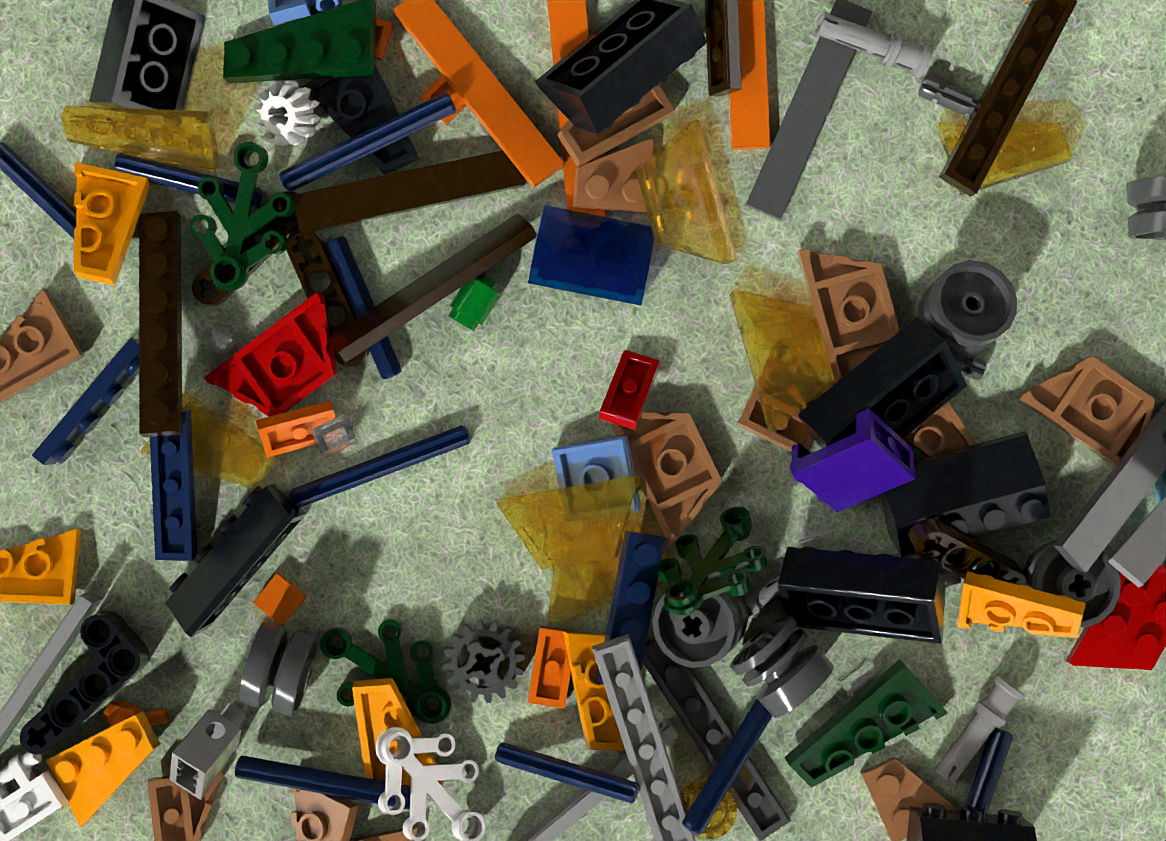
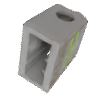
M229 703L221 714L211 709L207 710L172 752L169 780L202 800L237 750L241 734L239 726L247 717L246 713L232 703Z

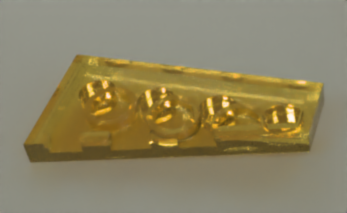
M65 106L61 115L68 142L216 172L219 154L212 112Z

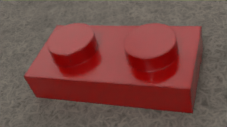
M624 350L600 408L599 419L636 430L658 373L660 360Z

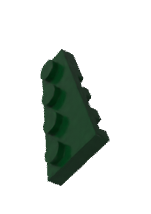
M359 0L224 42L223 78L228 84L374 75L375 0Z
M899 659L784 758L789 766L812 788L854 765V759L867 752L874 754L886 747L884 743L901 733L907 736L920 729L918 724L933 716L937 720L948 713Z

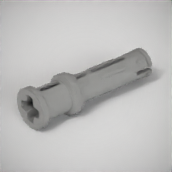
M825 11L821 14L816 25V36H821L861 52L871 54L880 58L882 65L886 67L895 65L909 70L912 76L920 78L923 75L932 55L931 45L923 44L920 46L903 40L902 35L896 32L888 36L838 18Z
M998 675L994 679L996 684L983 702L978 701L975 704L976 708L974 710L977 712L938 766L934 768L939 775L947 778L952 784L956 783L957 778L995 727L1000 728L1006 724L1005 717L1018 700L1023 701L1026 697Z

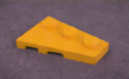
M142 710L46 760L61 791L67 798L68 804L80 827L85 825L96 814L97 810L117 792V789L155 751L160 742Z

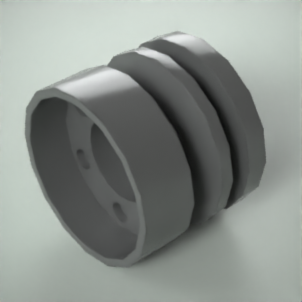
M790 614L779 618L756 632L743 645L730 664V667L737 675L745 673L742 681L747 687L754 686L763 680L765 681L758 690L756 697L774 718L790 712L803 703L827 680L834 668V665L816 645L809 646L800 652L798 651L808 635L803 629L794 631L798 623Z

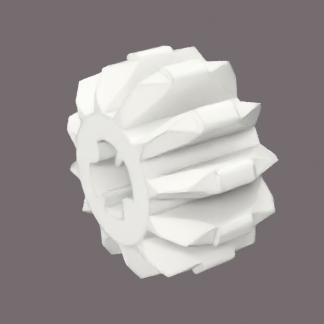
M293 80L286 81L285 83L278 81L271 83L269 89L263 90L258 94L262 103L257 104L253 109L261 114L262 119H259L255 125L266 127L264 138L269 140L275 138L276 144L280 146L289 144L296 146L303 144L305 138L312 137L316 133L312 124L318 123L322 118L313 112V108H316L320 102L309 100L311 89L307 87L299 88V83Z

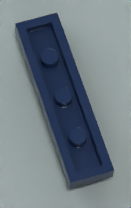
M130 338L35 450L32 456L42 465L65 462L76 449V446L73 445L74 441L81 433L86 435L95 428L100 421V417L97 414L106 404L111 406L122 396L125 391L122 385L130 375L135 377L139 374V339Z
M182 408L183 435L150 437L155 560L193 561L197 556L191 409Z
M625 530L604 642L628 634L641 671L659 576L657 565L662 560L665 537ZM599 671L597 681L603 684Z

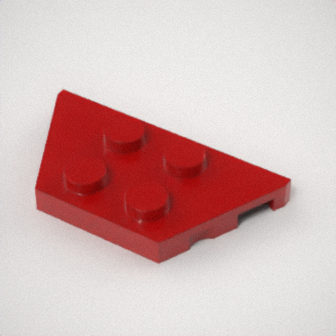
M316 292L204 377L206 382L222 387L234 394L233 397L244 403L256 406L258 411L269 417L288 412L338 375L333 345L328 339L331 336L324 295L321 292Z
M1163 564L1139 588L1118 571L1121 578L1120 597L1114 610L1101 622L1083 629L1065 661L1073 666L1152 670L1166 647V568Z

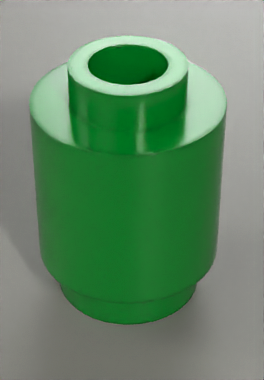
M483 274L475 277L460 287L450 304L452 310L448 316L470 330L475 331L478 324L483 325L500 296V293L495 291L498 284Z

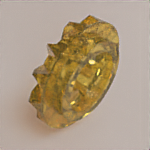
M705 777L697 781H690L680 792L687 813L707 781ZM728 790L704 832L701 835H694L705 839H713L723 836L732 828L736 821L738 805L735 804L731 790Z

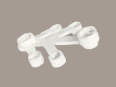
M390 727L385 729L376 741L377 757L386 765L385 791L378 800V805L382 812L397 815L404 809L405 798L401 794L402 768L411 777L410 817L403 824V833L410 840L422 841L429 834V824L426 821L427 795L451 820L452 832L457 839L461 841H479L485 833L486 823L483 816L478 812L463 810L438 783L439 780L473 782L479 774L477 763L469 759H459L455 764L422 765L413 755L429 752L443 757L451 755L455 750L456 743L454 737L450 734L438 732L432 737L412 738L405 729ZM445 738L446 747L443 751H440L438 747L439 741ZM395 739L397 749L394 753H390V743ZM466 764H468L470 767L469 774L466 777H464L462 774V769ZM394 795L396 804L392 809H389L387 805L388 800ZM467 819L469 825L467 830L463 832L462 825L464 820ZM416 822H419L420 831L418 834L413 835L412 827Z

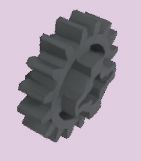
M478 619L476 629L473 630L465 623L462 626L463 636L453 633L450 637L456 646H449L444 649V654L452 657L451 660L444 662L442 665L443 669L453 671V674L447 679L448 684L458 681L460 686L457 694L460 696L466 690L470 691L471 702H475L480 694L484 695L486 703H491L492 695L495 692L500 698H505L506 685L513 689H516L518 686V682L513 675H523L524 668L517 665V662L525 659V653L516 652L515 650L521 644L520 638L513 640L508 638L511 631L509 626L502 632L497 630V620H493L490 628L484 626L483 620ZM480 636L492 637L500 643L497 645L484 643ZM466 644L467 650L470 653L469 659L460 666V651ZM478 653H482L484 657L495 655V658L490 663V669H487L484 665L473 667L478 660ZM509 656V670L502 677L498 669L499 663ZM472 677L485 680L487 685H479L471 682L469 679Z

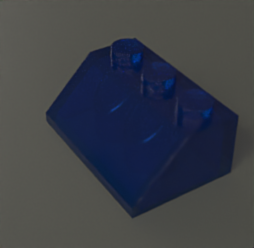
M544 205L528 283L642 306L656 227Z

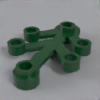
M243 142L234 151V163L242 171L234 211H232L223 196L224 185L219 179L205 177L198 183L199 195L208 201L229 235L226 249L215 235L217 224L211 216L196 215L190 222L191 232L200 238L213 259L210 273L214 284L225 291H236L242 288L248 280L249 268L270 254H282L287 249L288 240L283 233L268 231L263 235L261 243L242 253L247 237L278 216H290L296 207L292 196L276 193L270 198L268 204L250 215L258 173L264 171L268 164V153L265 148L253 142ZM257 152L259 161L256 165L252 166L249 161L250 156ZM213 182L216 187L215 192L209 196L206 189L208 184ZM285 198L287 207L284 211L280 212L277 207L278 201ZM205 219L208 223V229L205 233H201L199 224ZM273 236H277L279 246L273 250L270 247V239ZM231 265L236 269V274L232 279L227 276V269Z
M733 507L721 514L720 522L723 533L704 559L700 553L696 536L687 534L678 538L675 542L678 556L686 559L693 573L689 579H682V570L677 559L667 558L659 562L657 570L660 580L668 584L664 597L667 611L676 615H689L702 605L703 600L724 592L737 597L746 594L750 590L747 574L736 569L744 566L748 571L763 569L767 565L765 550L760 546H751L741 553L724 558L735 541H742L750 535L753 525L750 513L746 508ZM728 573L725 578L705 584L708 579Z
M385 620L378 628V636L384 642L389 666L352 642L351 634L344 628H331L322 636L320 647L326 657L330 659L345 657L378 679L393 678L400 693L411 700L405 703L412 717L417 716L425 723L435 724L443 721L448 716L451 709V698L445 689L436 686L431 663L433 655L432 645L426 640H418L410 648V657L417 663L420 686L407 678L399 641L402 628L396 620ZM391 624L396 628L397 634L395 637L388 638L384 635L383 628L385 625ZM338 635L344 639L343 648L336 649L332 646L331 639L333 636ZM416 646H425L428 649V656L426 658H418L414 652ZM344 683L338 689L337 700L341 705L347 707L354 705V700L347 701L342 696L343 689H352L354 683ZM434 697L439 701V708L437 710H429L426 707L425 702L428 698Z

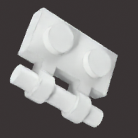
M18 753L8 761L7 766L0 770V841H10L68 803L67 798L49 770L38 777L35 776L33 766L42 761L41 754ZM15 779L20 789L9 794L6 785Z

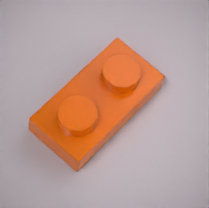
M331 400L256 420L267 458L341 438Z
M540 626L527 703L565 709L571 669L563 631L570 630Z

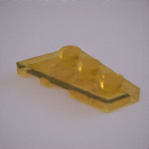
M938 122L936 127L947 159L951 155L966 125ZM1014 122L979 190L1070 162L1073 156L1061 124L1055 122ZM959 190L961 196L966 195L965 193Z
M185 391L182 395V408L191 409L194 470L254 490L259 486L278 458L275 456L267 458L261 445L189 391ZM150 439L140 452L150 455Z

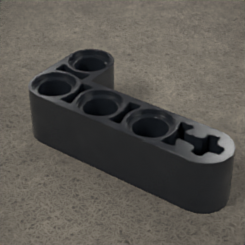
M102 611L90 616L82 623L80 629L81 639L98 660L24 725L19 737L22 747L27 752L35 755L43 754L61 743L148 664L150 658L148 647L116 612ZM99 620L104 621L109 626L110 634L107 639L102 638L97 632L96 626ZM123 649L133 652L135 656L133 667L127 666L123 662L121 656ZM95 674L101 675L105 679L107 684L105 692L99 691L95 687L93 682ZM66 700L73 701L78 707L77 717L71 716L66 711ZM53 723L56 727L51 729L42 740L38 735L42 731L41 728Z

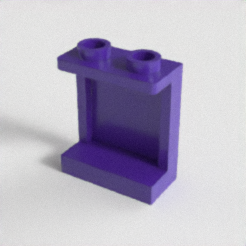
M869 408L856 414L857 433L813 453L809 452L800 443L792 446L790 470L793 477L798 482L803 483L820 501H824L836 512H840L915 479L913 448Z

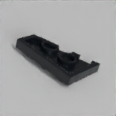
M376 63L374 75L317 78L302 86L311 89L310 96L317 102H320L319 105L350 138L399 115ZM409 135L366 155L385 175L420 159Z

